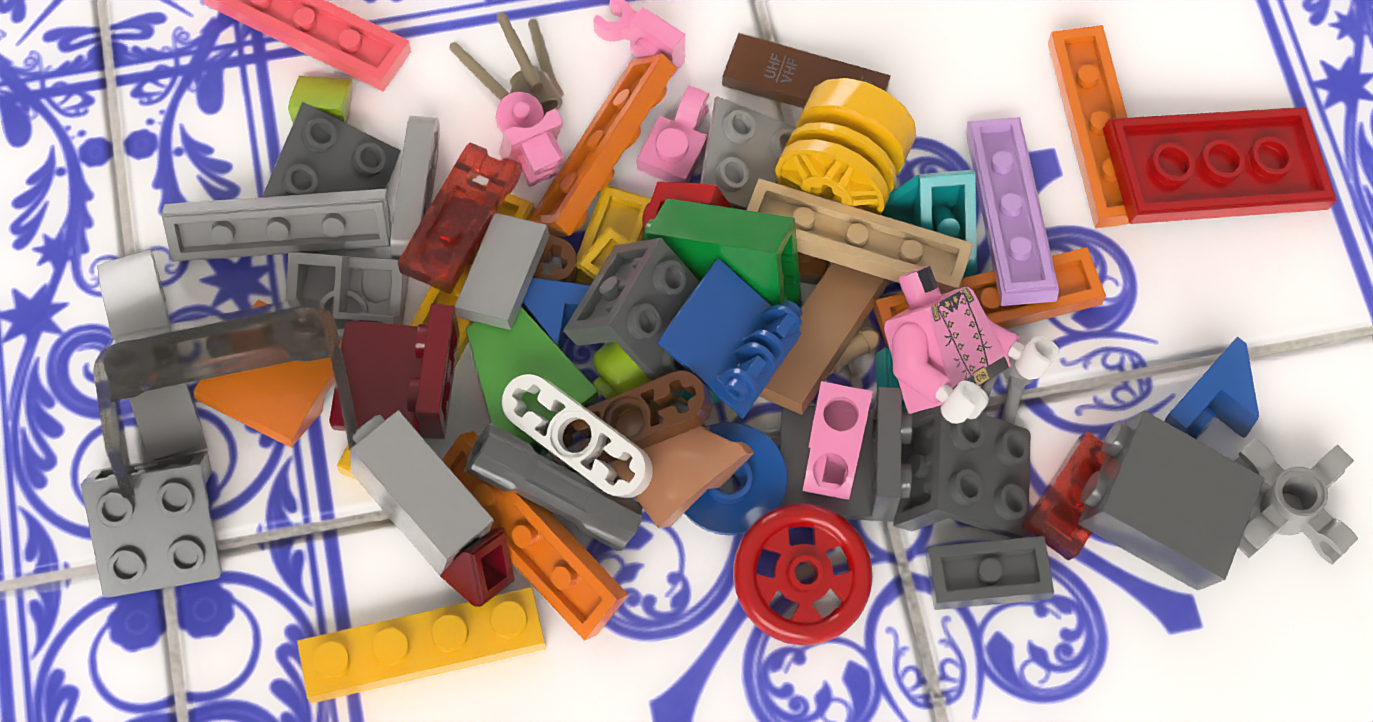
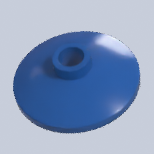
M737 422L708 425L710 427L709 431L732 442L741 441L748 444L754 454L731 476L739 484V488L736 491L726 493L720 490V488L707 489L684 515L698 527L714 534L728 536L745 534L750 526L761 516L781 506L786 494L788 481L786 464L776 444L758 429Z

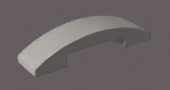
M145 250L98 264L99 284L112 340L149 461L186 455L208 448L195 400L188 387L165 305L166 297L152 250Z

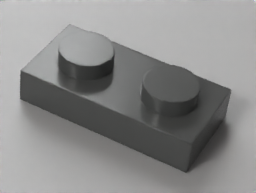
M1045 536L930 546L927 548L925 555L934 610L1048 600L1054 594Z

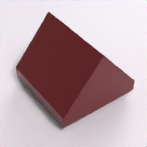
M503 527L494 528L465 549L439 575L473 606L481 607L515 580Z

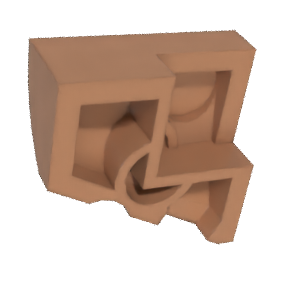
M651 400L650 405L656 411L660 424L663 422V418L659 415L658 411L664 408L660 407L654 400ZM631 408L621 414L616 421V430L625 437L635 435L641 429L644 422L642 410ZM701 424L692 430L644 448L642 450L647 453L652 462L653 475L648 487L641 494L635 496V498L658 528L671 527L707 489L720 488L754 454L750 446L741 441L732 442L709 431V426ZM632 456L626 461L617 459L610 462L622 480L630 482L633 479L635 473L629 468L630 462L633 459Z

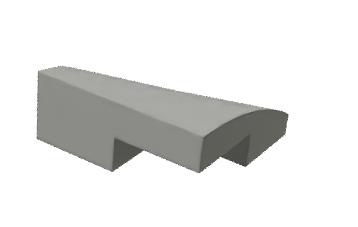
M288 252L285 309L305 321H312L325 329L328 334L341 340L343 339L344 327L347 321L403 325L409 262L407 260Z

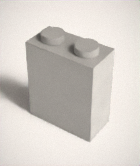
M399 410L387 420H384L381 415L375 416L354 434L352 439L357 444L351 448L350 473L438 575L465 549L489 533L494 521L493 518Z

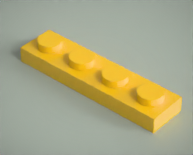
M532 587L495 595L481 607L464 602L297 640L306 695L310 704L546 650Z

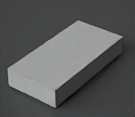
M494 212L455 304V311L459 318L507 330L512 329L550 236L546 224Z

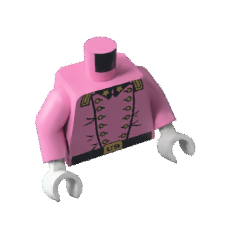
M930 265L920 267L898 277L909 309L885 321L884 331L893 360V373L898 378L909 414L941 405L942 415L951 423H961L967 418L975 419L989 402L987 394L979 386L1011 367L1010 357L1016 360L1015 366L1018 373L1022 377L1031 380L1041 377L1059 356L1058 346L1046 337L1035 336L1029 341L1027 346L1019 343L1018 335L993 323L985 315L974 291L969 287L941 294Z

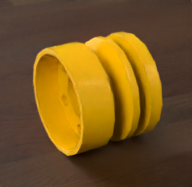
M848 78L828 79L814 87L796 124L797 129L793 130L775 167L777 182L786 187L881 215L889 199V194L897 181L896 175L899 174L917 137L915 121L902 103L890 93L870 83Z

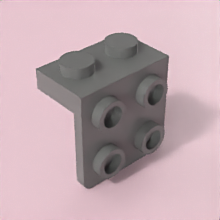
M878 387L874 408L869 409L849 500L803 491L811 449L808 447L816 406L809 405L803 415L784 408L781 414L780 452L786 464L788 481L786 494L781 506L800 503L813 504L830 509L849 520L894 522L900 499L910 498L912 480L911 463H901V444H910L912 434V413L909 414L907 409H902L901 388Z

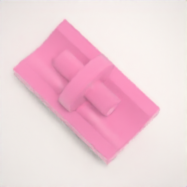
M514 92L505 96L497 106L495 117L497 127L504 135L499 155L505 168L517 163L528 187H532L556 176L560 171L558 165L563 163L565 158L556 140L563 122L556 108L546 112L544 116L542 105L537 98L529 93Z

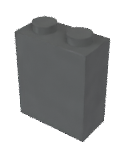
M1145 410L1124 423L1120 421L1115 423L1102 444L1101 450L1107 454L1100 471L1095 472L1090 477L1082 491L1080 500L1086 505L1078 524L1197 591L1226 580L1265 478Z

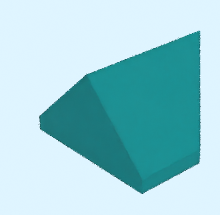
M974 170L918 174L889 194V199L881 213L882 216L974 243L963 278L977 275L976 173Z

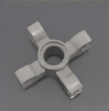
M1254 438L1238 453L1239 457L1234 460L1235 462L1265 478L1260 489L1264 494L1260 503V514L1247 524L1238 546L1248 558H1251L1277 533L1290 536L1303 532L1311 540L1318 554L1333 565L1359 539L1349 526L1333 518L1324 509L1328 500L1327 488L1335 483L1355 461L1338 444L1311 469L1297 466L1284 470L1276 462L1267 446L1257 438ZM1282 493H1290L1297 496L1302 501L1305 510H1298L1288 505Z

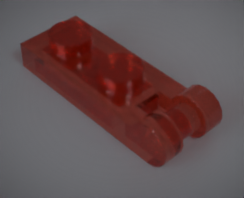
M469 142L463 149L398 260L400 273L451 294L485 235L494 212H498L507 194H510L516 187L522 172V163L508 157H504L502 160L487 155V148ZM478 176L489 179L486 186L472 180Z

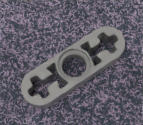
M410 115L407 122L391 230V258L395 260H407L409 263L417 264L423 262L427 239L424 216L432 204L439 153L440 124L438 117Z

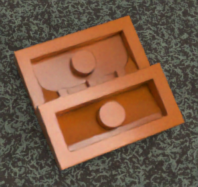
M258 299L235 326L213 357L194 390L193 399L292 448L323 411L324 396L336 382L342 340Z

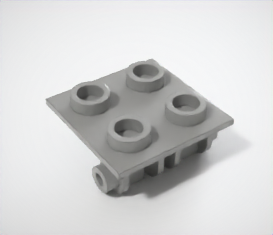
M716 96L714 98L700 184H716L731 206L747 210L759 178L778 184L775 167L793 130L797 129V127Z

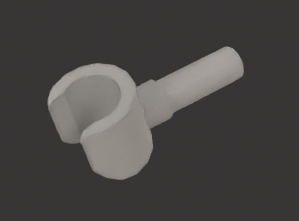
M1010 357L1011 367L1003 371L1009 383L1001 420L1014 424L1025 385H1029L1034 379L1029 380L1022 377L1016 369V360Z

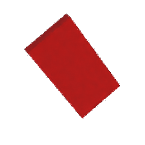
M1306 107L1108 119L1102 128L1129 224L1329 210L1337 201Z

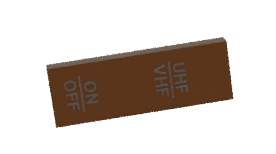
M738 33L722 76V86L804 109L814 87L828 79L848 78L870 83L887 92L891 75Z

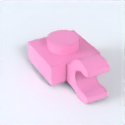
M610 0V12L620 19L609 22L599 15L593 18L594 32L598 37L610 42L630 41V50L633 51L636 58L664 54L677 67L672 77L685 63L686 34L644 7L637 12L626 0Z
M689 85L681 99L675 120L672 121L658 116L636 159L638 170L667 182H690L707 146L708 135L699 132L698 129L709 110V106L705 105L709 97L708 92Z

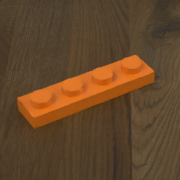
M1099 25L1051 31L1048 46L1094 227L1096 229L1129 224L1102 130L1108 119L1128 118L1104 27Z
M664 54L636 58L630 61L529 217V221L546 224L549 234L557 237L570 236L581 228L588 217L587 209L597 193L604 189L614 177V166L619 158L639 138L641 134L640 125L647 114L662 101L667 93L666 85L677 67Z
M1088 247L1052 256L1059 288L1057 301L1001 306L994 271L965 277L960 285V288L969 287L972 289L985 315L993 323L1005 329L1100 306L1106 297ZM904 293L875 300L874 312L887 348H889L884 331L885 321L909 309Z
M474 431L460 434L442 458V461L493 518L494 521L490 531L496 527L504 528L511 563L584 641L597 636L629 594L549 510L515 492L501 491L465 472L466 458L478 435Z

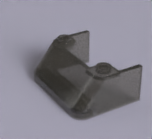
M298 298L124 333L108 341L94 362L93 374L105 451L123 498L135 496L120 400L139 396L145 391L291 361L306 362L329 357L348 447L351 450L357 444L352 437L358 431L336 324L328 307L316 299Z

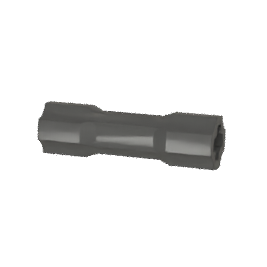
M488 424L484 427L480 436L474 441L466 458L465 472L501 491L515 492L572 522L580 532L616 551L624 550L629 540L636 534L642 521L643 507L638 501L604 492L591 481L536 453L530 444L493 424Z

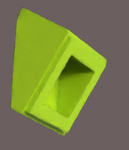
M299 76L288 104L292 124L302 102L347 123L353 80L350 78Z

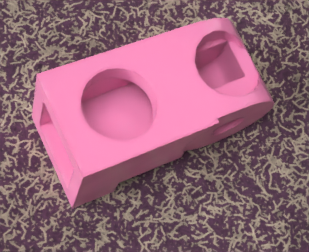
M821 381L808 447L811 449L803 491L849 500L873 391Z

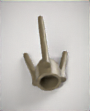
M504 12L498 13L497 20L521 68L510 79L512 86L510 93L524 92L537 98L542 105L544 116L548 111L555 108L558 110L562 105L563 100L561 97L564 95V92L555 78L537 20L530 19L528 27L541 71L537 66L532 65L507 14ZM457 42L450 43V51L500 101L510 94Z

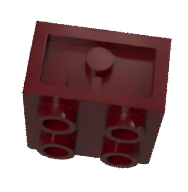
M431 304L428 324H419L418 326L347 321L344 327L329 418L331 428L339 431L357 432L375 416L381 415L384 420H387L399 410L422 438L445 440L460 337L455 307L453 305Z

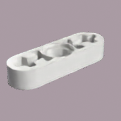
M531 374L518 376L507 385L502 397V407L506 417L604 492L622 498H631L641 494L648 487L653 475V466L647 453L546 379ZM541 390L537 398L538 401L549 410L558 413L551 422L534 412L528 411L523 415L527 406L521 398L526 391L536 394ZM562 404H564L565 409L561 411ZM583 419L591 428V441L584 450L571 453L563 442L564 430L572 421ZM609 437L611 442L606 445L607 438ZM603 450L611 456L624 461L632 456L633 459L630 462L629 468L635 475L630 482L622 479L616 483L613 482L617 475L615 469L604 461L596 459ZM595 460L593 463V467L590 468L589 463Z

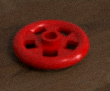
M804 503L790 504L767 512L746 531L735 554L733 580L735 592L742 609L761 631L784 643L803 646L816 645L840 636L858 620L865 609L871 593L872 564L862 537L845 518L822 506ZM795 527L813 528L814 545L798 544L791 547L789 544V529ZM840 546L846 557L849 571L835 576L833 575L832 564L825 553L830 549ZM763 549L778 553L779 555L774 566V578L756 574L758 560ZM802 562L809 564L814 571V578L807 585L800 583L795 576L796 566ZM831 589L841 603L830 614L822 618L814 608L813 602L821 599ZM777 591L786 599L798 604L790 619L779 615L769 606Z

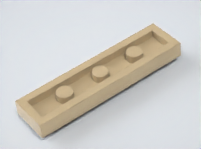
M760 178L747 207V211L794 217L797 251L806 255L898 283L899 276L930 265L941 294L960 288L974 244Z

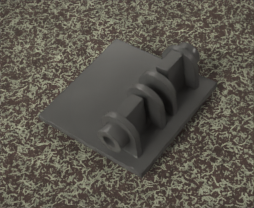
M302 102L262 197L386 189L401 150Z

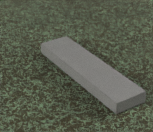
M387 189L164 204L161 212L172 262L288 254V252L306 253L391 247L392 220Z

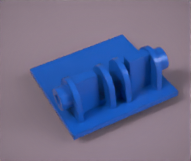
M718 258L656 343L685 369L697 376L711 392L737 415L744 418L802 334L799 331L802 326L800 319L802 310L791 301H783L781 305L771 306Z

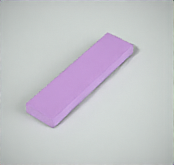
M1021 117L968 121L966 137L972 167L976 173V187L1000 305L1010 306L1057 301L1059 288Z

